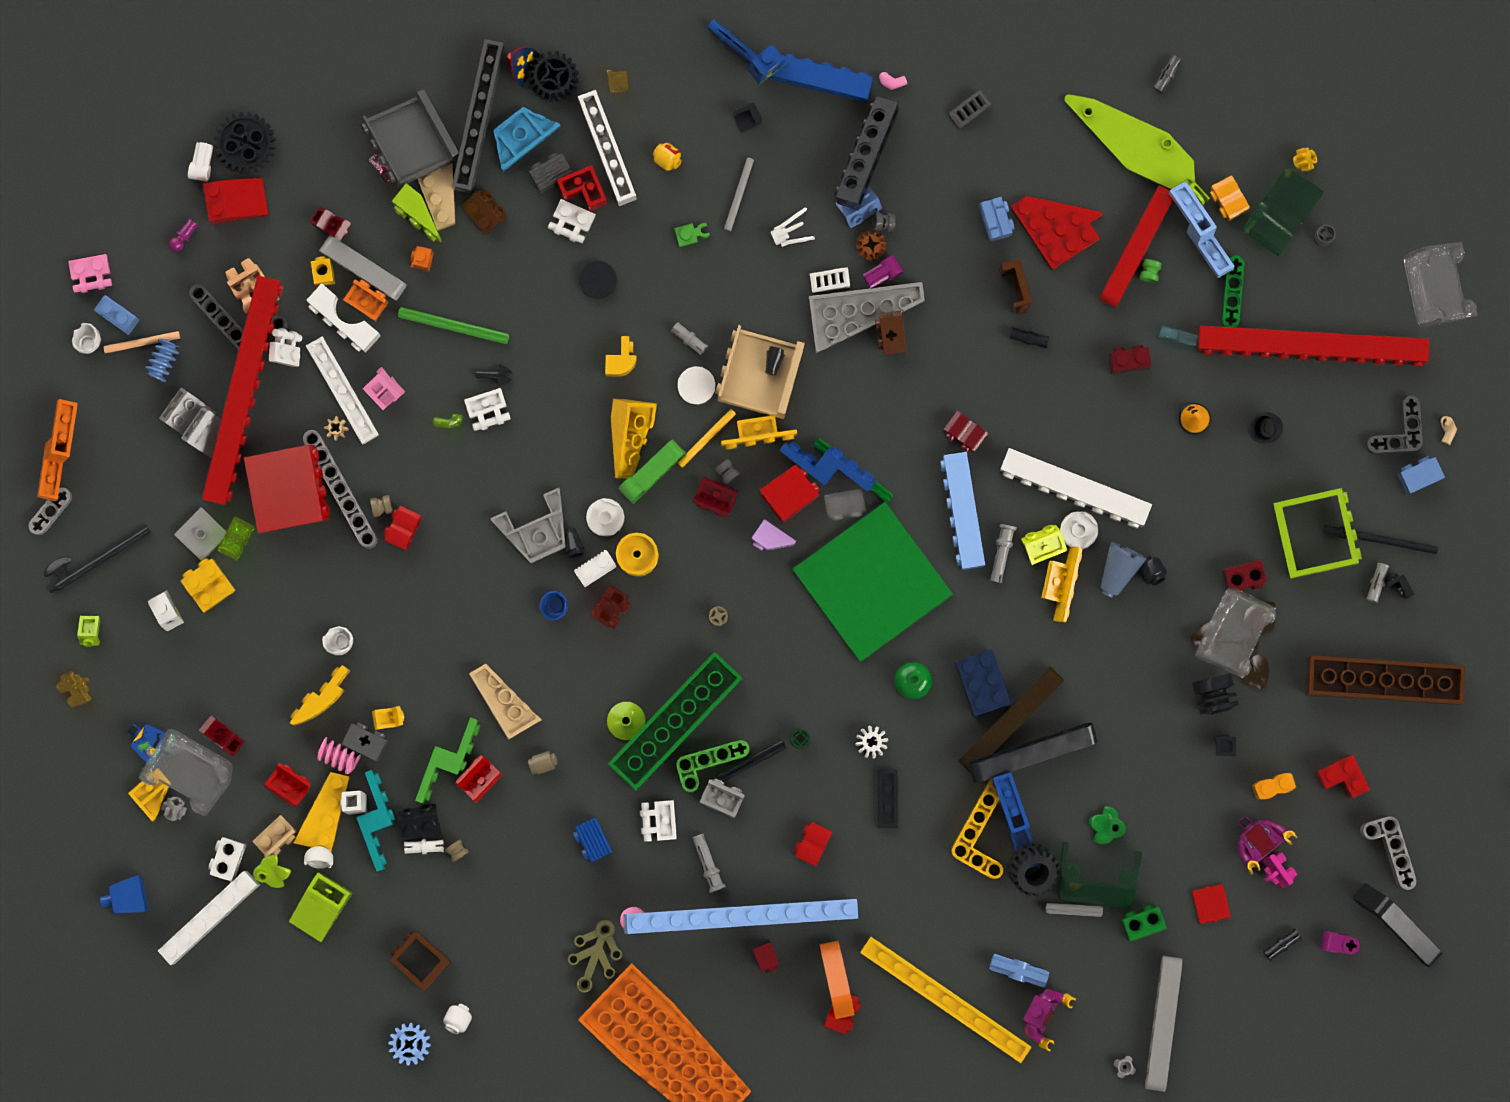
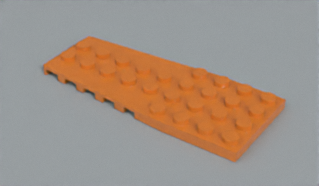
M633 963L578 1019L621 1062L671 1102H742L751 1093L747 1085L679 1008Z

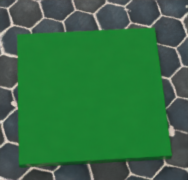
M886 502L792 569L859 662L863 661L953 595Z

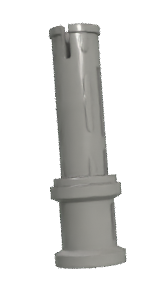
M1000 524L999 526L1001 531L999 539L996 540L998 547L990 581L1002 583L1009 548L1013 546V533L1017 529V527Z
M704 834L692 837L705 871L703 876L707 879L710 887L709 892L712 893L725 888L726 886L722 883L719 875L720 870L718 867H715Z

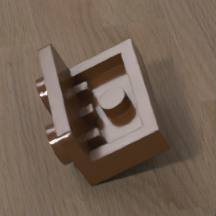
M485 189L476 191L462 205V208L485 235L489 234L501 221L508 218L504 209L493 200L491 193Z

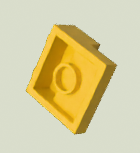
M208 558L202 560L198 564L199 568L195 571L190 569L182 575L183 579L180 580L203 613L236 591L215 560H208Z

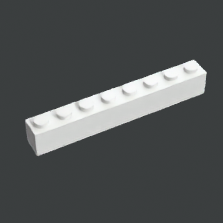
M1010 448L1000 468V472L1003 473L1002 476L1013 480L1015 477L1021 480L1020 483L1030 487L1033 484L1039 487V491L1048 494L1049 491L1056 493V497L1065 501L1067 498L1071 499L1075 505L1083 508L1085 505L1092 508L1091 511L1102 515L1104 512L1110 515L1109 518L1118 522L1121 519L1127 521L1128 526L1136 529L1144 526L1152 506L1148 502Z

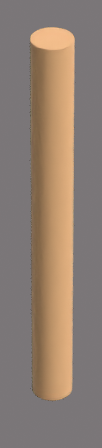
M176 331L104 346V352L106 354L160 343L158 341L159 338L167 341L180 339V333Z

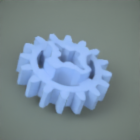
M404 1023L402 1024V1030L397 1027L395 1028L397 1034L390 1035L394 1040L388 1042V1044L393 1045V1048L389 1051L396 1053L393 1058L399 1057L400 1064L406 1060L407 1065H410L411 1061L416 1065L418 1064V1058L423 1061L425 1059L423 1054H429L426 1047L431 1046L430 1043H427L430 1036L424 1035L427 1031L426 1029L419 1030V1024L414 1028L413 1023H410L409 1027ZM405 1031H414L416 1034L409 1036ZM398 1038L401 1040V1047L399 1049L397 1047ZM416 1038L412 1044L414 1048L409 1047L403 1050L407 1045L406 1040L410 1041ZM420 1039H422V1042H423V1046H422V1049H421V1050H420V1048L418 1047V1044H419V1040H420ZM406 1052H411L415 1056L406 1057L403 1054Z

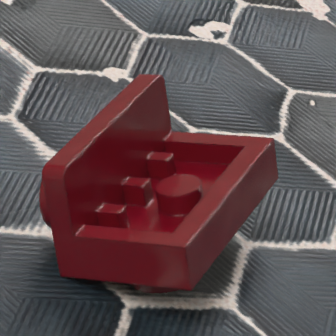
M703 477L693 503L699 508L714 511L718 516L728 517L739 491Z

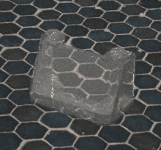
M1462 242L1425 246L1408 253L1404 258L1415 315L1421 327H1430L1478 316L1477 307L1473 300H1464L1456 264L1460 263L1464 257Z
M1228 588L1216 609L1195 657L1238 677L1243 678L1244 675L1247 676L1252 667L1249 665V658L1264 627L1274 622L1277 615L1275 613L1276 608L1237 588Z
M168 729L142 769L139 779L146 785H156L158 781L190 798L192 810L206 816L230 785L233 766L225 758L180 732Z

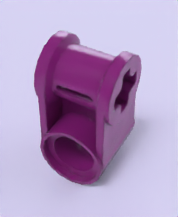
M1323 932L1321 950L1345 954H1355L1359 951L1360 943L1356 938L1336 932ZM1350 940H1352V943L1355 944L1354 948L1351 947L1349 950V948L1346 947V943H1349Z

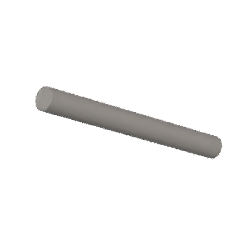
M752 158L746 159L724 227L726 231L731 232L754 162Z

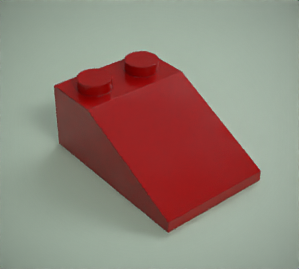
M263 178L222 180L203 184L208 218L212 225L269 215Z

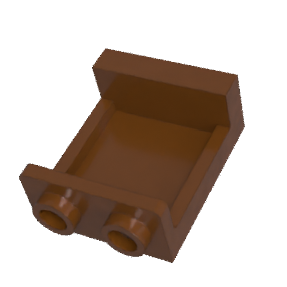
M1020 258L1001 263L999 268L1000 276L1012 274L1020 302L1012 305L1011 313L1016 312L1018 315L1028 312L1027 309L1030 308L1033 301Z

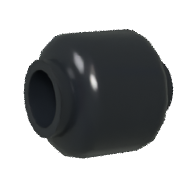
M1146 557L1145 562L1138 570L1146 584L1156 586L1166 579L1167 570L1158 557Z

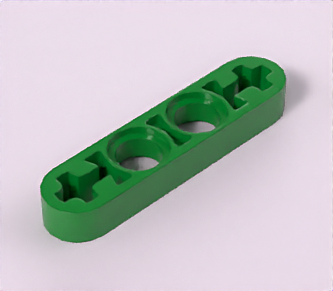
M1240 256L1230 257L1232 263L1234 260H1237V264H1240L1236 269V274L1229 275V272L1225 274L1221 318L1223 327L1236 328L1240 321L1245 266L1244 260ZM1230 279H1237L1239 286L1234 289L1231 288L1228 283ZM1234 297L1237 300V306H1228L1227 299ZM1226 310L1237 311V313L1233 312L1232 320H1235V322L1231 326L1229 322L1225 321L1230 316V312L1226 313Z

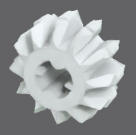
M868 726L869 733L861 729L864 737L861 735L856 736V738L862 740V742H857L856 746H863L858 752L862 753L866 750V758L870 752H872V758H876L875 751L880 756L883 755V752L879 749L880 747L887 749V746L883 745L882 742H887L888 738L881 739L885 731L877 734L879 727H876L874 732H872V727ZM876 738L877 745L869 747V743L866 742L867 739Z

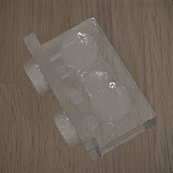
M862 489L824 495L827 518H832V521L844 519V515H851V518L862 516L863 512H866Z

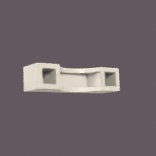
M322 283L306 300L310 304L308 308L316 315L318 312L324 316L322 320L330 327L334 325L338 328L337 333L343 339L348 337L352 341L351 345L358 352L362 349L366 353L380 337V334L365 321L357 324H348L341 321L336 313L338 298Z

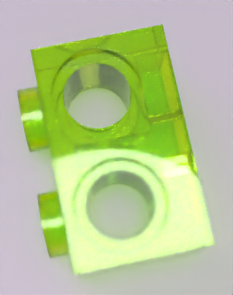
M235 516L217 551L238 561L255 526Z

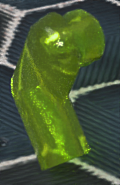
M453 414L452 419L435 417L433 425L443 428L458 427L462 424V415Z

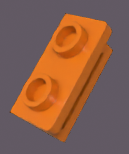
M354 280V285L343 300L376 322L388 304L385 299L386 295L378 290L376 292L369 289L370 285L363 280H360V282Z

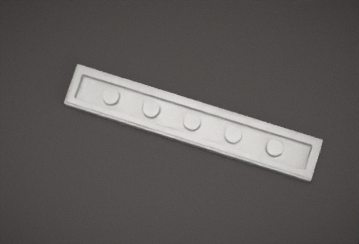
M320 337L306 345L362 445L379 436L324 338Z

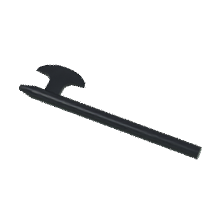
M148 526L142 528L70 575L66 571V565L72 561L70 557H63L53 561L47 567L45 577L56 574L60 581L49 592L53 593L63 589L151 533Z

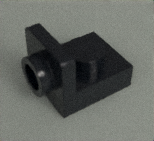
M1396 573L1387 578L1388 582L1385 584V587L1396 583L1397 587L1395 588L1400 597L1403 596L1404 599L1415 595L1404 574L1398 576Z

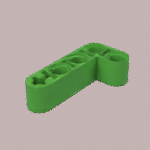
M672 439L634 476L625 480L618 490L631 504H634L686 452Z
M738 740L680 757L676 764L683 789L687 792H694L698 789L699 780L696 771L746 757L750 751L748 743ZM738 744L746 746L747 749L744 750V754L735 752V757L731 758L729 746H732V750L737 749ZM720 749H725L728 752V757L724 760H720L717 757V752ZM702 754L709 756V763L706 765H701L698 762V758ZM686 759L690 761L691 767L684 771L680 768V762ZM688 778H693L696 781V786L693 789H688L685 786V781Z

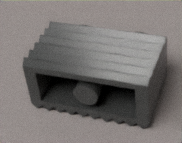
M558 153L552 154L548 157V161L543 164L541 162L534 164L531 167L532 170L529 171L541 194L558 185L557 179L573 173L563 153L559 155Z

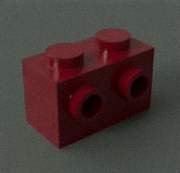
M1143 345L1132 346L1131 350H1125L1124 347L1115 348L1108 355L1111 374L1146 370L1151 367L1149 347L1144 348Z

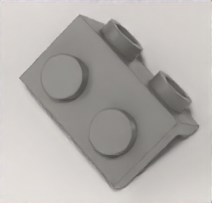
M709 779L699 803L735 819L745 796L742 794V790L733 786L728 788L724 786V782L718 779Z

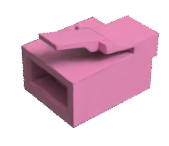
M383 367L376 371L378 374L363 390L384 410L391 402H395L402 396L405 391L395 381L393 376L390 378Z

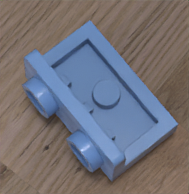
M870 186L867 189L859 211L839 205L837 202L835 203L850 228L871 217L875 212L882 210L879 198Z

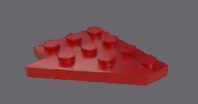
M1029 196L1024 197L1010 207L1051 270H1054L1100 240L1090 224L1103 216V213L1100 211Z

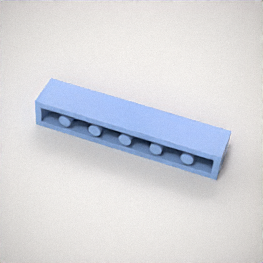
M967 452L944 455L940 465L941 471L946 474V479H943L945 491L948 490L949 498H946L948 510L951 509L952 517H949L951 528L955 529L956 536H952L954 547H958L959 554L956 555L957 566H961V570L984 567L985 561Z

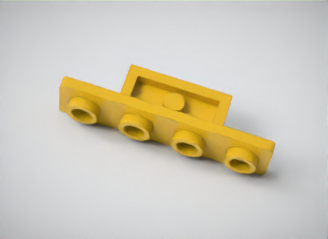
M774 416L737 421L739 438L721 441V446L726 447V449H734L739 444H745L747 447L754 446L759 441H764V444L773 443L778 438H782L783 441L792 440L794 436H797V430L777 432Z
M1069 547L1066 564L1049 561L1041 598L1057 602L1053 619L1055 622L1066 623L1069 617L1070 603L1074 596V585L1078 578V567L1082 559L1081 547Z

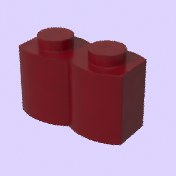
M958 411L943 430L946 433L944 436L952 442L955 440L961 444L960 448L967 453H970V451L975 453L988 435L984 429Z

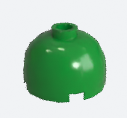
M908 662L900 666L894 677V684L898 694L909 700H917L926 696L933 682L929 669L918 662Z

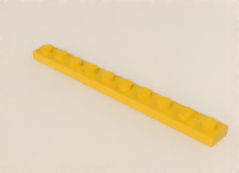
M870 937L861 950V954L1021 1063L1031 1049L1030 1045L874 938Z

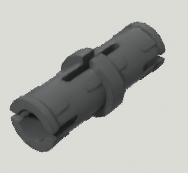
M1172 55L1165 68L1160 71L1161 75L1152 87L1156 92L1163 94L1170 80L1174 79V74L1182 63L1180 58Z

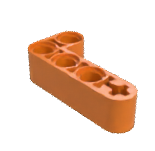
M839 941L819 944L835 1019L854 1016L853 1003Z

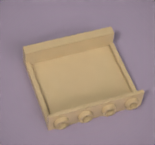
M738 325L737 331L733 330L730 341L733 342L732 349L728 348L725 359H728L727 366L723 365L720 375L723 377L722 384L718 383L715 394L718 395V401L784 419L805 343L797 341L796 345L742 330L741 326ZM770 346L784 349L785 356L776 376L765 373L766 351L769 350Z

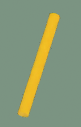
M730 409L677 463L683 468L736 413Z

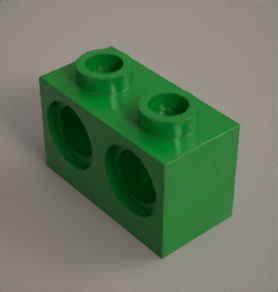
M1151 904L1143 907V911L1137 914L1135 911L1124 914L1125 918L1121 919L1128 941L1131 942L1167 929L1159 906L1154 907ZM1151 913L1157 916V921L1154 924H1150L1147 920L1148 915ZM1132 920H1137L1139 923V928L1136 931H1132L1129 928V923Z

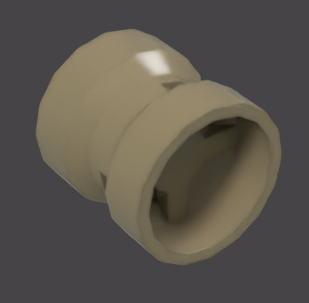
M390 495L383 496L382 500L377 498L370 499L374 517H379L384 512L386 514L393 513Z

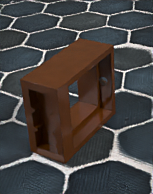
M410 931L403 939L405 941L401 948L397 946L390 955L393 957L390 961L423 991H426L452 961L419 931L414 933ZM416 938L441 960L423 982L398 960Z

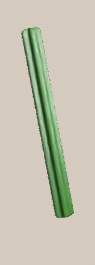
M400 307L398 317L502 344H507L509 341V334L403 307Z

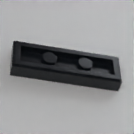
M878 770V828H898L897 770Z

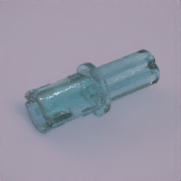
M1162 325L1159 337L1195 346L1198 341L1197 335L1183 332L1180 328L1177 330Z

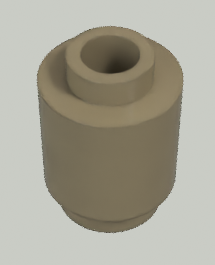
M546 751L532 756V759L528 760V764L532 774H541L556 769L555 765L558 764L555 753L551 754L550 751Z

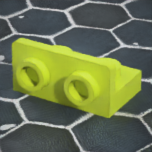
M1057 525L1045 526L1043 530L1030 532L1021 538L1032 565L1067 551L1061 530Z

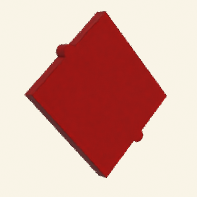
M1223 884L1211 887L1207 885L1205 888L1192 891L1199 924L1212 921L1216 923L1217 920L1231 917Z

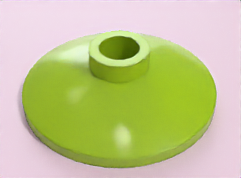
M632 702L618 703L610 710L607 717V725L610 732L621 740H631L646 723L644 712L638 705ZM624 717L630 719L629 724H623L622 720Z

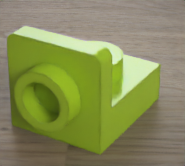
M80 616L77 633L80 645L86 647L99 645V616Z

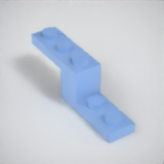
M1185 181L1169 191L1170 196L1189 222L1187 234L1216 277L1219 278L1233 270L1235 266L1214 237L1217 226Z

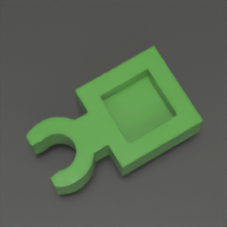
M693 223L674 228L679 247L698 243L697 237L708 238L710 236L709 233L703 234L701 232L702 228L707 227V223H701L695 229Z

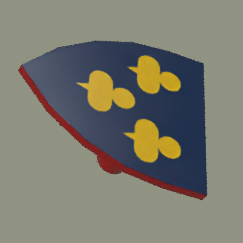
M531 47L518 48L510 52L506 57V62L511 65L512 76L521 87L524 86L529 76L528 71L532 70L530 65L536 64L534 59L540 56Z

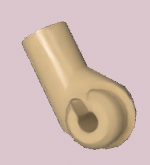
M1444 416L1440 421L1445 432L1441 442L1451 445L1457 428L1451 417Z

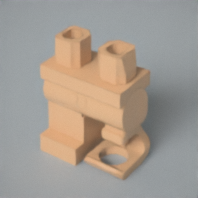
M249 258L241 263L245 270L244 272L238 274L235 268L225 272L229 280L227 283L237 300H242L243 311L246 315H248L252 299L250 293L254 291L257 275L265 277L258 265L254 264Z

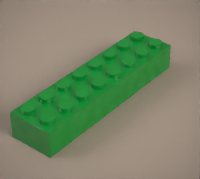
M714 652L617 753L608 765L637 791L743 678Z

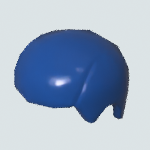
M551 591L541 598L539 609L547 620L555 621L562 619L568 611V600L561 592Z

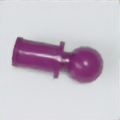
M188 218V221L181 230L176 232L178 237L172 238L169 241L171 251L180 252L184 247V240L189 242L188 238L198 227L191 219Z

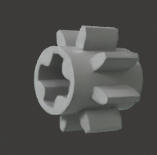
M178 797L167 798L161 810L165 811L163 815L171 821L181 820V817L185 815L187 810L186 807H183L185 802Z

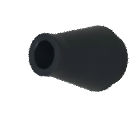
M770 346L769 350L766 351V374L776 376L785 356L784 349Z
M570 528L565 530L566 554H568L569 558L582 556L585 548L576 529Z

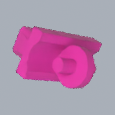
M1282 852L1269 855L1261 860L1266 866L1264 869L1267 874L1264 878L1265 882L1271 880L1274 885L1278 884L1281 889L1294 883L1293 879L1297 876L1294 868L1289 867L1285 870L1281 865L1286 861V857Z

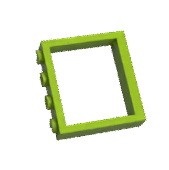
M1342 488L1273 503L1290 579L1359 564L1358 560L1362 559L1360 548H1356L1354 543L1357 540L1355 529L1351 530L1350 522H1353L1351 510L1347 511L1346 503H1349L1347 492H1343ZM1338 496L1352 559L1297 571L1283 508Z

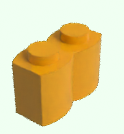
M1232 175L1211 186L1210 197L1213 202H1218L1220 205L1218 210L1223 219L1226 218L1229 222L1249 211L1250 207Z
M1290 773L1279 774L1271 779L1260 780L1252 785L1255 798L1258 800L1269 799L1276 794L1290 792L1296 787L1293 776Z

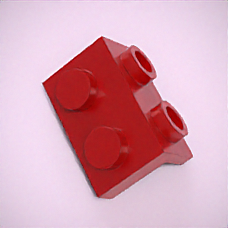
M480 755L465 772L460 774L455 784L477 803L503 774L484 756Z
M281 763L276 766V770L264 784V788L294 808L299 805L311 786L306 777L297 775L289 766L282 765Z

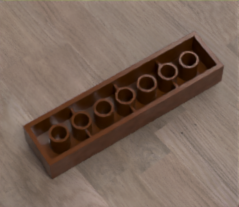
M1308 656L1305 695L1462 705L1464 704L1465 666Z

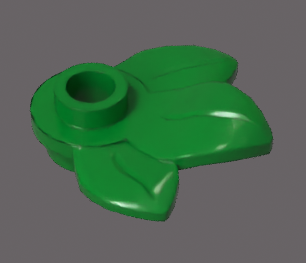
M1105 806L1103 815H1094L1088 820L1090 826L1097 831L1093 841L1098 844H1108L1113 838H1120L1126 832L1125 823L1119 819L1118 812L1112 807ZM1118 825L1119 831L1114 832L1113 826Z

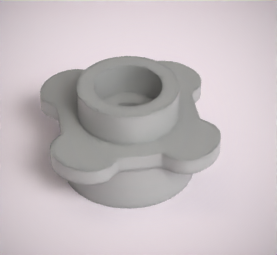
M1130 1056L1114 1061L1118 1077L1124 1078L1125 1075H1133L1136 1072Z

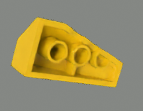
M613 399L611 428L615 478L628 479L634 475L640 460L639 453L642 445H646L648 440L646 435L649 428L652 429L654 425L657 404L628 399Z

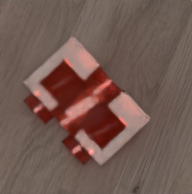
M609 585L590 617L608 628L615 629L620 621L618 616L621 612L625 613L630 605L627 602L630 596Z

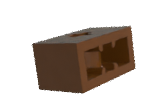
M901 310L879 313V320H875L876 330L880 331L881 338H878L879 350L882 349L884 355L907 352ZM889 330L893 331L892 336H888Z

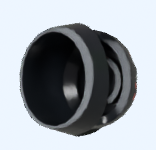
M1271 412L1255 415L1251 418L1247 427L1251 439L1258 443L1275 442L1283 433L1282 420Z

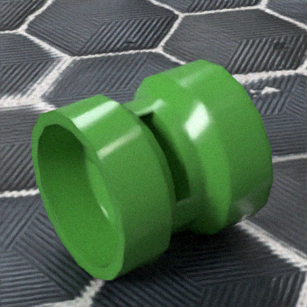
M1144 259L1142 263L1144 271L1140 273L1139 279L1157 283L1159 279L1157 273L1161 269L1162 263Z

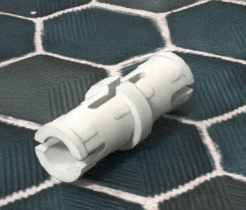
M422 839V841L416 842L405 841V847H412L404 848L405 854L444 852V847L441 846L444 845V840L426 841V839Z

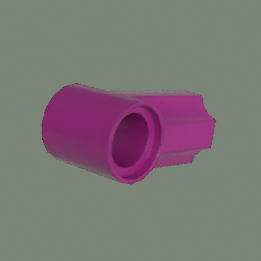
M892 255L883 260L877 267L864 273L863 277L870 288H874L886 280L896 278L904 271L895 256Z

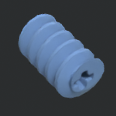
M159 338L158 341L162 346H155L158 353L152 352V356L155 359L148 360L152 366L145 367L149 372L145 374L166 382L163 375L170 374L166 368L173 367L169 361H176L172 354H179L175 349L179 346Z

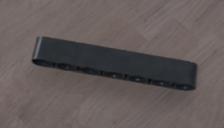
M1084 723L969 762L973 781L982 782L1094 745L1098 740L1093 723Z

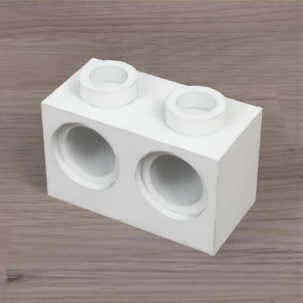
M225 837L218 840L215 846V851H217L215 859H211L208 867L211 870L210 875L232 882L236 878L247 844ZM228 844L234 847V852L231 855L225 852V847ZM222 862L228 866V870L224 874L219 871V865Z

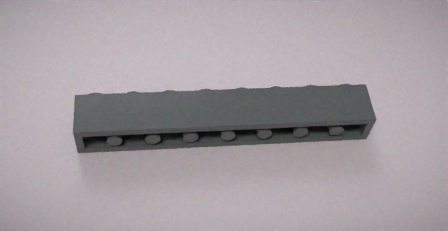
M484 39L452 183L453 190L473 194L505 49L502 42Z

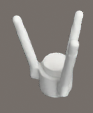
M803 208L781 225L774 227L771 235L776 245L781 244L783 247L788 244L814 240V236L786 240L789 238L788 232L797 229L804 223L800 222L787 229L785 226L806 212L807 208Z

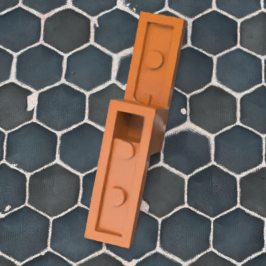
M62 399L57 401L52 437L45 443L37 493L38 498L51 501L58 500L63 463L70 457L78 403Z

